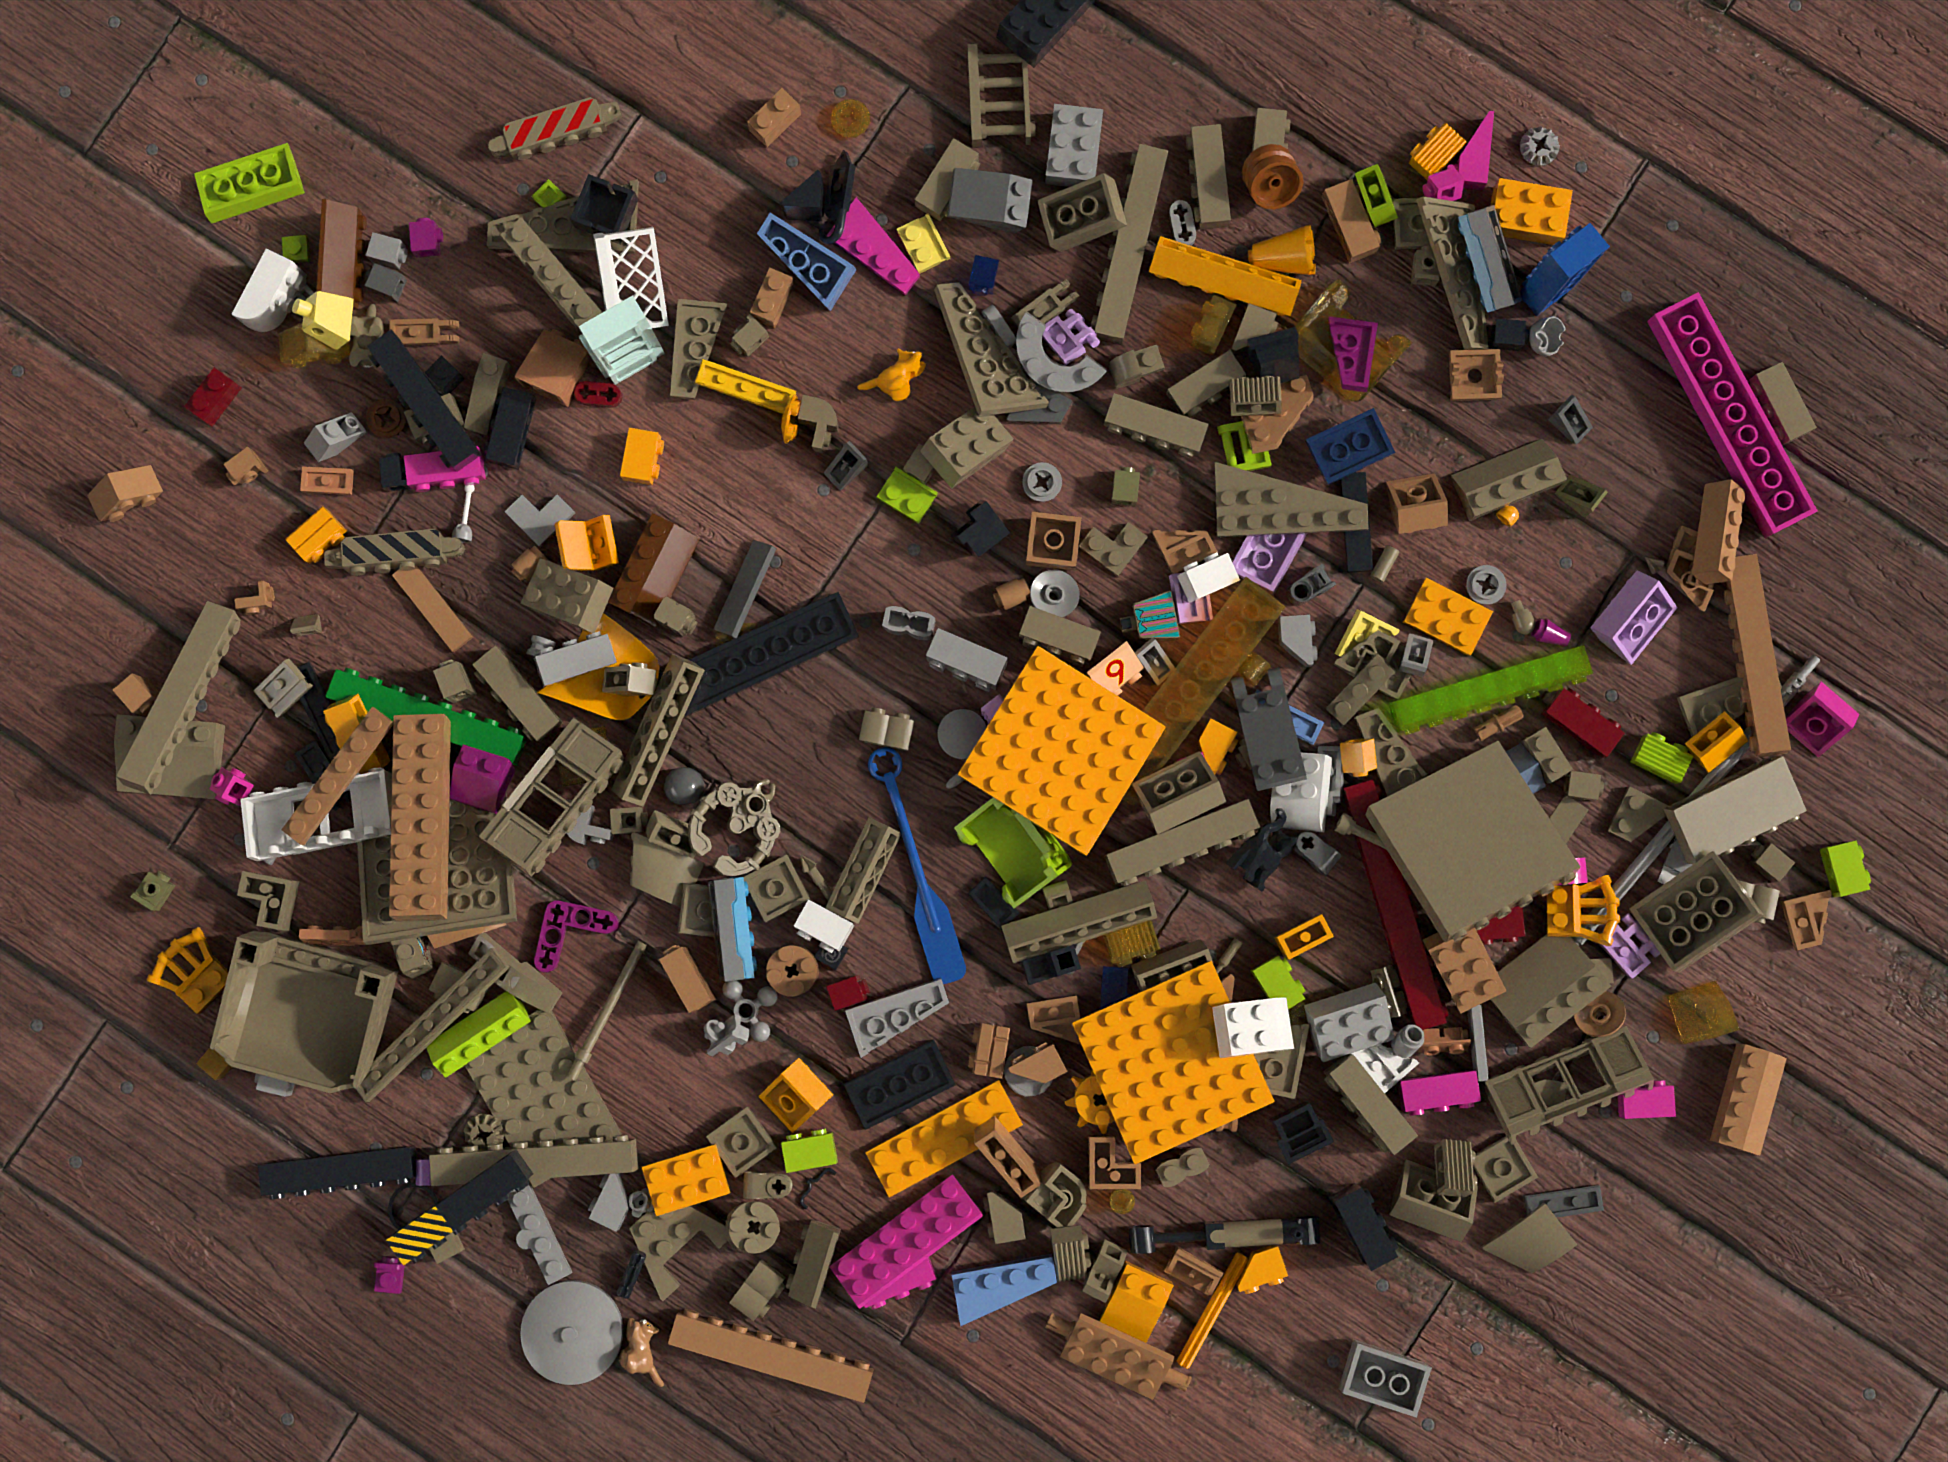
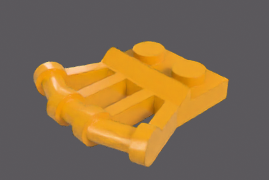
M1610 876L1599 877L1595 881L1581 886L1575 884L1573 886H1554L1555 889L1547 894V937H1583L1605 946H1611L1614 940L1612 938L1617 924L1620 923V915L1617 914V907L1620 904L1619 898L1615 896L1610 885L1612 882ZM1601 888L1605 898H1581L1580 895ZM1581 908H1607V914L1581 915ZM1581 924H1606L1602 934L1581 927Z
M200 927L192 930V933L179 939L174 938L170 942L171 946L157 956L158 960L153 972L148 974L146 980L174 991L196 1014H200L224 990L229 971L212 955ZM197 942L205 960L201 963L185 946ZM178 952L195 968L190 975L172 959ZM166 965L183 981L181 985L161 978Z

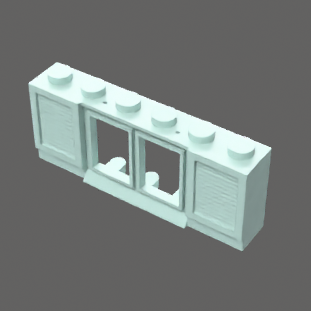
M633 295L579 326L583 333L579 338L605 379L610 376L615 385L658 361L657 358L665 354Z

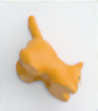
M898 348V361L885 369L877 378L859 384L857 389L869 390L879 387L884 393L890 395L894 401L906 399L911 392L909 380L921 375L926 366L925 362H920L921 352L903 351Z

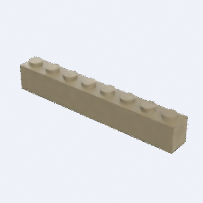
M1140 144L1138 152L1133 151L1130 166H1134L1133 174H1127L1124 189H1128L1127 198L1121 199L1127 226L1113 232V236H1117L1115 245H1110L1107 259L1112 261L1110 269H1104L1102 283H1106L1104 292L1099 291L1096 306L1100 307L1098 316L1093 315L1091 323L1092 329L1097 333L1096 337L1100 340L1121 345L1123 343L1168 150Z
M209 601L206 602L116 775L123 785L149 795L152 794L154 788L159 786L162 779L161 774L165 767L171 763L176 745L183 740L184 730L188 722L193 720L199 700L205 697L207 685L210 679L215 677L222 656L227 654L232 636L239 631L241 620L235 610Z
M615 1135L613 1140L603 1141V1136L589 1137L588 1142H578V1138L563 1139L562 1144H553V1140L537 1141V1145L528 1146V1142L512 1143V1147L503 1148V1143L487 1145V1149H478V1145L463 1146L462 1151H453V1147L437 1148L436 1153L429 1155L431 1186L465 1184L515 1149H517L534 1173L529 1179L634 1172L638 1169L636 1138L628 1139V1135Z

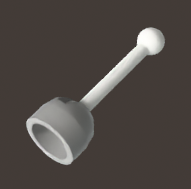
M465 485L466 498L462 524H458L452 532V538H459L461 543L472 542V530L467 525L471 493L475 489L474 485Z

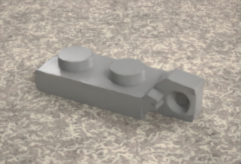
M1318 746V754H1326L1332 757L1326 816H1336V803H1341V797H1343L1344 773L1342 770L1340 746Z

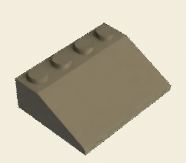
M117 714L114 735L116 775L147 717ZM190 721L184 730L183 740L176 745L173 751V759L165 767L161 774V782L157 788H154L152 794L215 799L217 794L209 788L213 776L221 768L225 725L213 722ZM116 777L117 791L144 793L123 785Z
M1715 851L1710 852L1629 908L1672 971L1678 973L1764 916Z
M1546 934L1497 971L1506 992L1490 999V1001L1527 1047L1532 1048L1608 990L1611 985L1571 937H1547Z

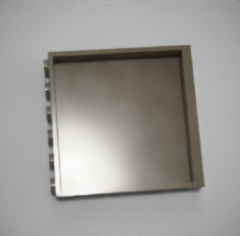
M1499 741L1370 805L1365 814L1445 943L1452 939L1454 942L1463 939L1468 935L1467 931L1473 928L1476 930L1484 928L1490 923L1489 920L1496 916L1498 919L1511 913V908L1517 905L1520 908L1528 905L1533 901V897L1541 894V896L1549 894L1555 889L1554 886L1561 882L1563 885L1576 879V873L1581 867Z

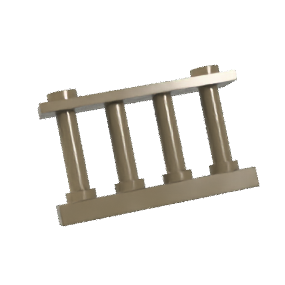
M967 44L972 147H982V139H986V136L1025 134L1026 145H1031V136H1035V121H1030L1027 66L1030 64L1016 53L983 55L982 52H978L977 44ZM1022 63V77L984 78V76H979L978 67H983V65ZM1023 87V100L985 102V100H980V91H984V88ZM1024 110L1025 124L986 126V123L981 124V115H985V112Z

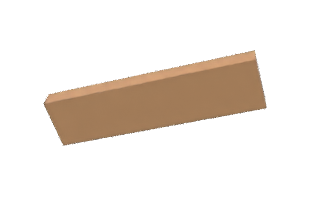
M415 565V569L410 571L399 569L392 574L452 652H456L473 638L472 634L418 566Z

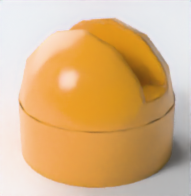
M1505 506L1496 513L1499 520L1508 527H1511L1519 518V512L1514 506Z

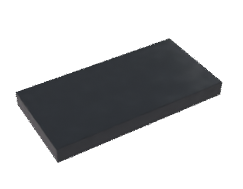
M935 1040L843 1084L865 1130L956 1086Z

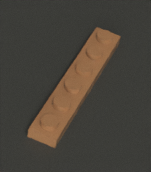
M372 707L281 830L300 845H305L394 725V722Z

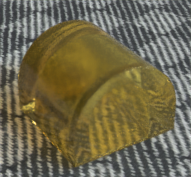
M1251 651L1235 672L1243 676L1253 686H1256L1267 670L1270 669L1271 665L1261 656Z

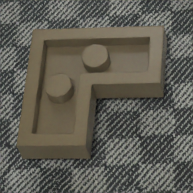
M1129 522L1114 541L1093 527L1078 548L1118 577L1147 540L1148 536Z

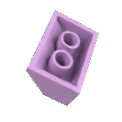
M1637 570L1590 628L1603 644L1632 665L1678 607L1659 580Z

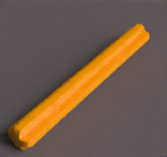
M1237 1252L1179 1355L1177 1363L1183 1368H1190L1244 1270L1248 1258L1243 1254Z

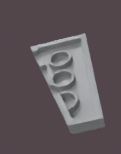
M938 978L846 1008L845 1012L860 1057L862 1058L871 1050L883 1045L895 1035L910 1028L911 1025L944 1007L949 1001L942 979Z

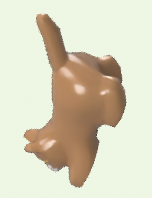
M629 1318L626 1329L629 1345L620 1352V1364L630 1374L649 1373L653 1382L657 1386L663 1387L664 1383L653 1365L649 1344L653 1334L658 1333L659 1329L645 1319L636 1322L634 1318Z

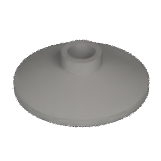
M1048 570L1042 572L1031 585L1030 598L1033 606L1059 617L1069 615L1076 608L1080 594L1077 583L1069 574L1063 571ZM1049 594H1056L1057 600L1050 599Z

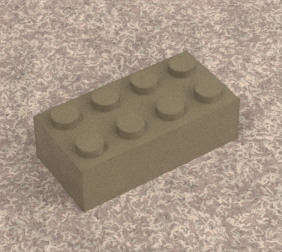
M1353 1054L1340 1057L1323 1071L1327 1076L1324 1081L1333 1091L1340 1092L1343 1096L1340 1099L1342 1104L1348 1111L1356 1112L1359 1116L1356 1121L1364 1131L1372 1132L1375 1136L1372 1141L1380 1151L1395 1155L1418 1137L1417 1133Z

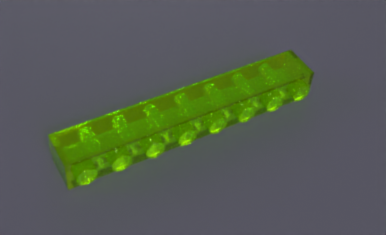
M1582 645L1394 701L1389 704L1397 733L1404 731L1405 735L1419 732V726L1428 724L1429 728L1444 724L1443 719L1452 717L1453 721L1468 717L1467 712L1476 710L1477 714L1492 710L1491 705L1500 703L1501 707L1516 703L1515 698L1523 695L1526 700L1539 696L1538 691L1548 689L1550 693L1562 689L1563 683L1571 681L1572 685L1586 682V677L1593 674L1585 646Z

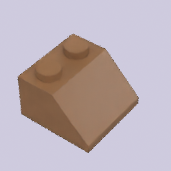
M1435 473L1386 482L1392 518L1399 534L1412 533L1424 529H1435L1448 525V501Z

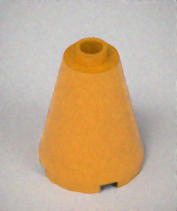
M1306 225L1252 245V250H1248V261L1251 265L1254 264V266L1274 272L1301 275L1316 274V264H1313L1315 247L1311 225Z

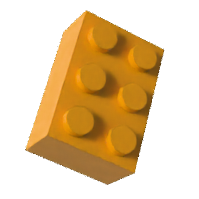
M1499 178L1493 187L1491 206H1495L1503 236L1554 245L1558 241L1562 242L1566 236L1573 190Z

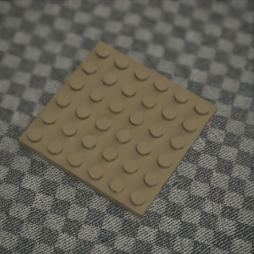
M505 793V796L501 802L498 812L503 807L502 805L504 804V802L507 800V793ZM449 798L447 919L396 921L389 916L391 835L357 842L363 942L366 945L516 922L517 912L513 865L485 845L479 838V835L496 814L450 800Z

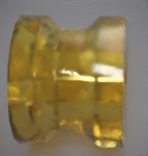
M1113 1189L1109 1196V1204L1116 1213L1126 1214L1134 1208L1135 1198L1129 1189Z

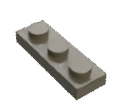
M1377 653L1325 709L1345 725L1396 670Z

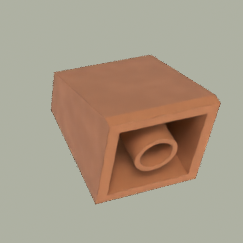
M544 329L517 371L515 378L523 388L569 407L574 396L575 387L580 383L591 356L580 340L575 339L572 342L565 339L566 335L560 331L552 329L549 332Z

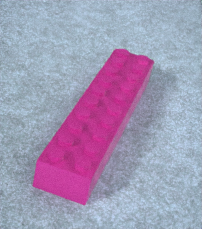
M1699 292L1654 314L1647 322L1733 481L1745 490L1744 501L1764 538L1816 513L1817 509Z

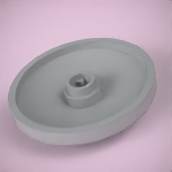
M568 1280L549 1286L532 1300L523 1316L520 1333L524 1354L531 1366L540 1375L556 1383L577 1385L597 1378L612 1365L622 1346L624 1331L621 1313L614 1300L604 1290L589 1282Z

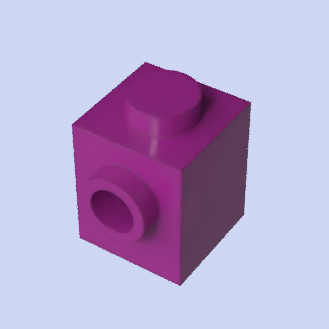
M418 218L416 222H409L411 252L415 257L441 256L442 228H439L434 220L430 218Z

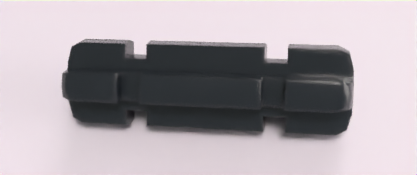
M634 1250L630 1262L617 1290L618 1296L625 1299L630 1297L646 1258L644 1252Z

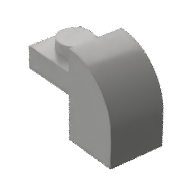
M591 805L587 812H582L577 818V824L574 829L567 833L575 842L586 845L588 836H591L590 841L605 844L606 840L613 841L614 835H612L611 830L591 826L595 806Z

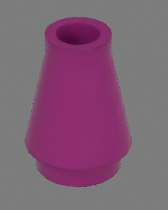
M1541 618L1537 619L1535 629L1531 633V636L1536 638L1538 642L1566 647L1571 639V633L1564 631L1547 618L1544 620Z

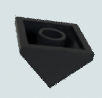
M819 170L815 171L781 201L784 216L787 220L822 221L824 184L821 172Z

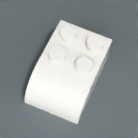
M266 249L232 315L254 331L267 332L277 328L284 321L287 313L292 311L295 302L292 298L297 290L302 291L306 285L307 274L293 261Z
M1301 752L1307 779L1272 788L1270 805L1271 823L1276 819V808H1282L1287 816L1282 829L1324 832L1332 757L1326 754Z
M1285 997L1229 1003L1212 1007L1220 1058L1294 1049L1287 999Z

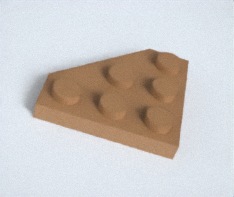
M1307 375L1300 376L1299 379L1280 383L1281 414L1241 416L1252 454L1277 449L1282 443V438L1285 434L1291 431L1299 420L1300 414L1305 407L1311 404L1313 392Z

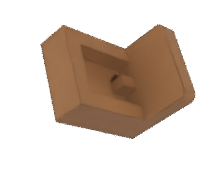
M258 581L259 596L236 598L235 609L244 612L245 615L259 614L261 609L272 608L271 601H274L275 598L273 587L265 581Z

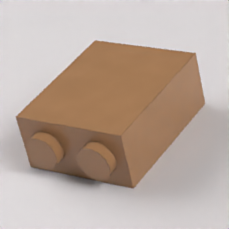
M674 945L663 952L664 957L659 960L689 1013L695 1012L716 1000L688 947Z

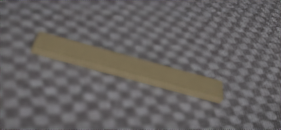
M490 948L373 1061L366 1077L359 1087L355 1088L365 1102H370L510 968L496 948Z

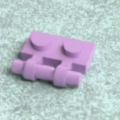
M1069 309L1066 312L1065 316L1068 319L1065 321L1056 316L1047 322L1042 338L1065 366L1086 352L1083 346L1084 343H1089L1093 348L1097 347L1100 343L1096 337L1097 333H1095L1092 327H1088L1084 323L1085 319L1081 314L1076 313L1073 309ZM1077 329L1079 333L1074 335L1071 330Z
M1627 913L1621 918L1627 925L1626 929L1622 930L1617 924L1612 936L1614 939L1612 945H1600L1627 977L1633 979L1651 963L1645 954L1649 951L1656 958L1660 955V952L1637 919L1635 920ZM1633 934L1642 943L1639 948L1629 938Z

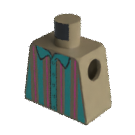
M1171 591L1133 604V616L1120 618L1122 633L1136 630L1138 641H1149L1152 637L1156 641H1176L1180 638Z

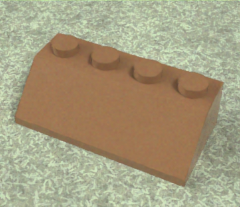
M1736 1043L1710 1141L1760 1156L1787 1058L1753 1046Z

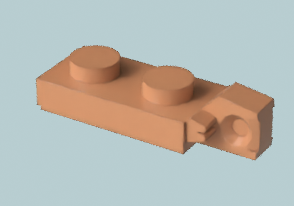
M308 926V929L299 930V938L303 943L328 946L366 945L363 942L362 926H358L355 930H348L347 927L335 926L333 930H323L321 926Z

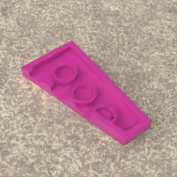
M856 197L850 204L849 212L846 214L843 234L835 244L902 294L906 295L920 277L919 272ZM835 225L827 234V237L833 233Z

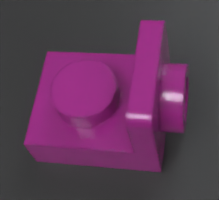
M383 1256L382 1260L380 1259L374 1263V1268H377L374 1291L400 1294L402 1293L405 1265L403 1266L401 1261H398V1257Z

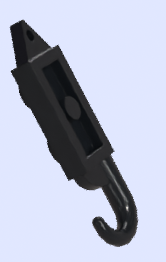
M845 150L842 151L836 163L830 166L824 211L827 218L835 221V227L829 237L824 235L823 229L819 230L820 240L825 244L835 243L842 236L846 214L850 208L856 166L852 164L849 154Z

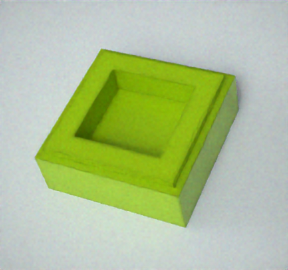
M549 179L531 196L542 208L555 205L556 202L567 198Z

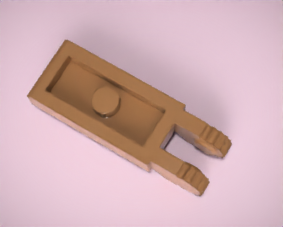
M438 318L389 320V330L392 329L397 334L404 346L459 343V336L440 335V328H459V321L439 320Z

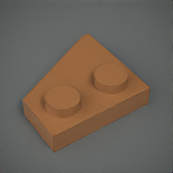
M1155 530L1152 532L1172 574L1184 571L1183 567L1196 561L1199 564L1205 561V557L1217 553L1207 531L1187 532L1176 530L1175 532Z
M1831 890L1781 901L1794 950L1822 944L1824 936L1823 926L1827 921L1828 913L1826 911L1829 898L1832 896Z
M1077 996L1027 1003L1031 1029L1081 1044L1072 1025V1022L1080 1019Z

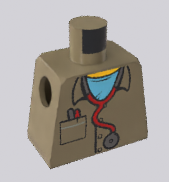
M425 936L391 941L401 972L413 979L436 970Z

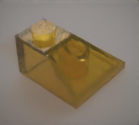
M1716 981L1667 996L1683 1044L1711 1039L1740 1030L1732 1006Z

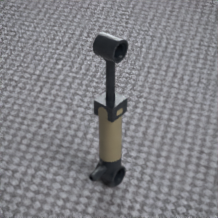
M1318 1216L1231 1222L1206 1221L1204 1222V1231L1154 1233L1153 1225L1128 1227L1130 1253L1133 1254L1155 1252V1244L1205 1241V1248L1207 1250H1218L1228 1247L1283 1244L1310 1245L1321 1243Z

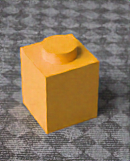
M1374 738L1351 739L1340 743L1343 773H1353V777L1367 776L1368 771L1377 768Z

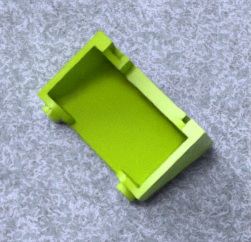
M994 798L990 799L954 827L959 840L968 845L977 844L1006 883L1002 887V897L1013 909L1072 865L1070 857L1052 834Z

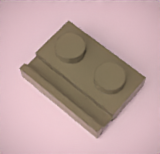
M286 659L254 692L269 709L276 713L275 716L278 718L291 708L312 687V684H308L304 679L305 676L290 659Z

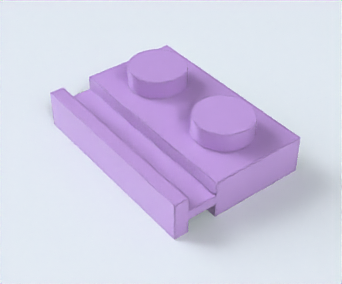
M1181 573L1169 575L1177 623L1186 624L1213 620L1210 595L1189 603L1177 578Z

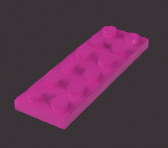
M951 1175L829 1267L860 1309L983 1217V1214L956 1178Z

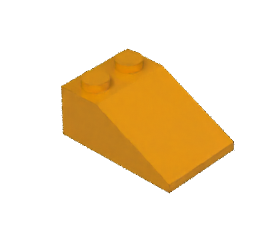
M1125 1261L1099 1322L1147 1343L1174 1286L1172 1281Z

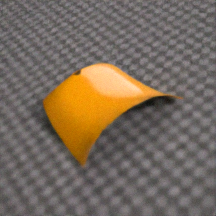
M603 613L595 632L600 631L601 635L608 634L617 663L606 667H618L619 664L632 665V663L647 664L648 669L657 670L656 679L658 680L660 665L654 654L640 640ZM582 630L577 643L586 641V635L592 633ZM605 667L547 685L537 692L615 720L630 718L652 697V695H646L640 699L639 696L603 693Z

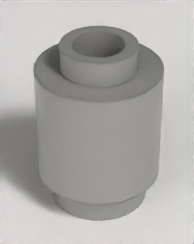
M1416 1025L1403 1027L1395 1035V1039L1391 1041L1392 1050L1399 1057H1411L1423 1045L1424 1032Z

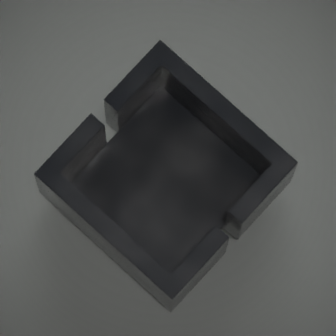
M588 174L570 220L575 228L590 234L626 231L637 205L638 197L633 190L617 184L611 186L609 181ZM619 238L610 241L621 245L622 239Z

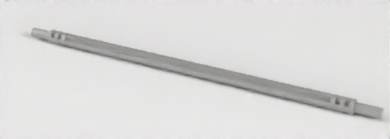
M1812 655L1800 670L1794 672L1782 686L1781 695L1784 707L1805 684V678L1820 662L1817 656ZM1747 727L1744 731L1748 742L1709 772L1690 795L1724 779L1750 748L1749 737L1752 736L1750 727ZM1669 821L1666 822L1612 886L1615 896L1619 898V901L1675 836ZM1593 908L1588 915H1606L1607 908ZM1581 924V927L1594 932L1600 924ZM1571 937L1578 946H1582L1587 940L1583 937Z

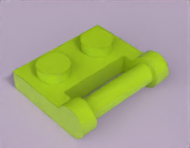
M1243 421L1217 427L1218 434L1222 436L1228 466L1246 471H1254L1272 466L1269 451L1252 454ZM1238 431L1244 459L1243 464H1237L1231 436L1232 432Z

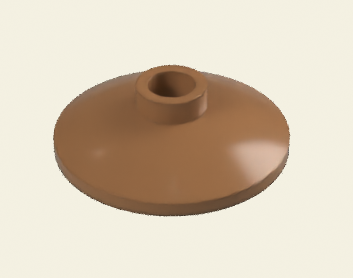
M1605 991L1577 1012L1574 1018L1579 1029L1585 1034L1593 1037H1605L1615 1033L1623 1025L1626 1009L1624 1003L1617 995ZM1599 1016H1606L1604 1019L1597 1020Z

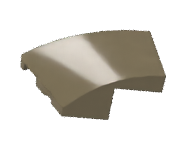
M1379 630L1356 645L1341 658H1338L1334 663L1335 666L1355 677L1378 653L1396 670L1378 691L1397 701L1412 675L1398 671L1405 647L1399 645V640Z
M632 832L633 855L631 856L632 872L630 873V885L680 907L683 883L695 884L705 863L694 858L691 859L689 856L686 857L685 854L682 855L677 853V851H672V849L668 850L667 847L663 848V845L659 846L658 843L649 842L647 837Z
M1542 1203L1526 1217L1520 1218L1502 1233H1497L1481 1247L1497 1257L1534 1273L1566 1254L1577 1243L1548 1206Z

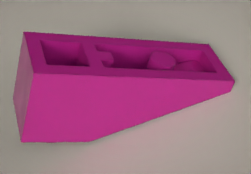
M1494 111L1488 112L1456 164H1452L1463 177V188L1483 190L1487 184Z

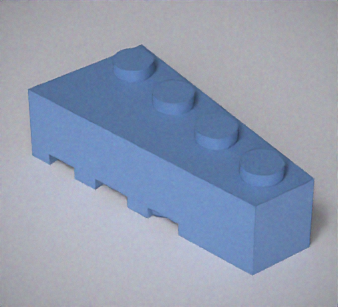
M769 213L757 234L831 311L857 269L848 261L777 216Z
M1052 1254L952 1271L960 1326L1057 1283Z

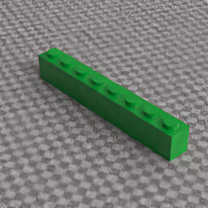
M345 667L344 672L338 669L335 670L326 694L327 698L338 702L359 694L367 712L374 707L393 722L394 715L445 714L451 721V743L460 746L464 744L508 758L513 765L518 766L528 739L521 735L522 730L508 726L507 730L499 728V722L486 717L484 722L474 719L475 713L464 709L460 713L452 711V705L438 701L437 705L428 702L430 697L416 692L414 697L405 694V688L394 684L391 685V688L382 686L383 680L368 676L367 680L358 677L360 672Z

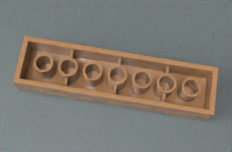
M445 714L394 715L389 916L396 921L447 919L451 721Z

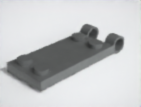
M1280 667L1267 670L1272 690L1247 695L1243 676L1231 679L1257 791L1307 779ZM1265 700L1264 704H1259L1260 701Z

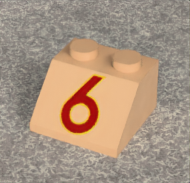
M1126 641L1089 670L1086 676L1118 696L1123 692L1121 690L1123 685L1127 682L1132 685L1142 677L1140 672L1144 667Z

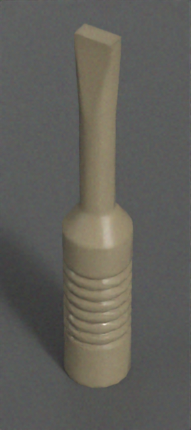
M1233 939L1219 959L1216 968L1217 974L1223 967L1229 964L1243 944L1238 939Z

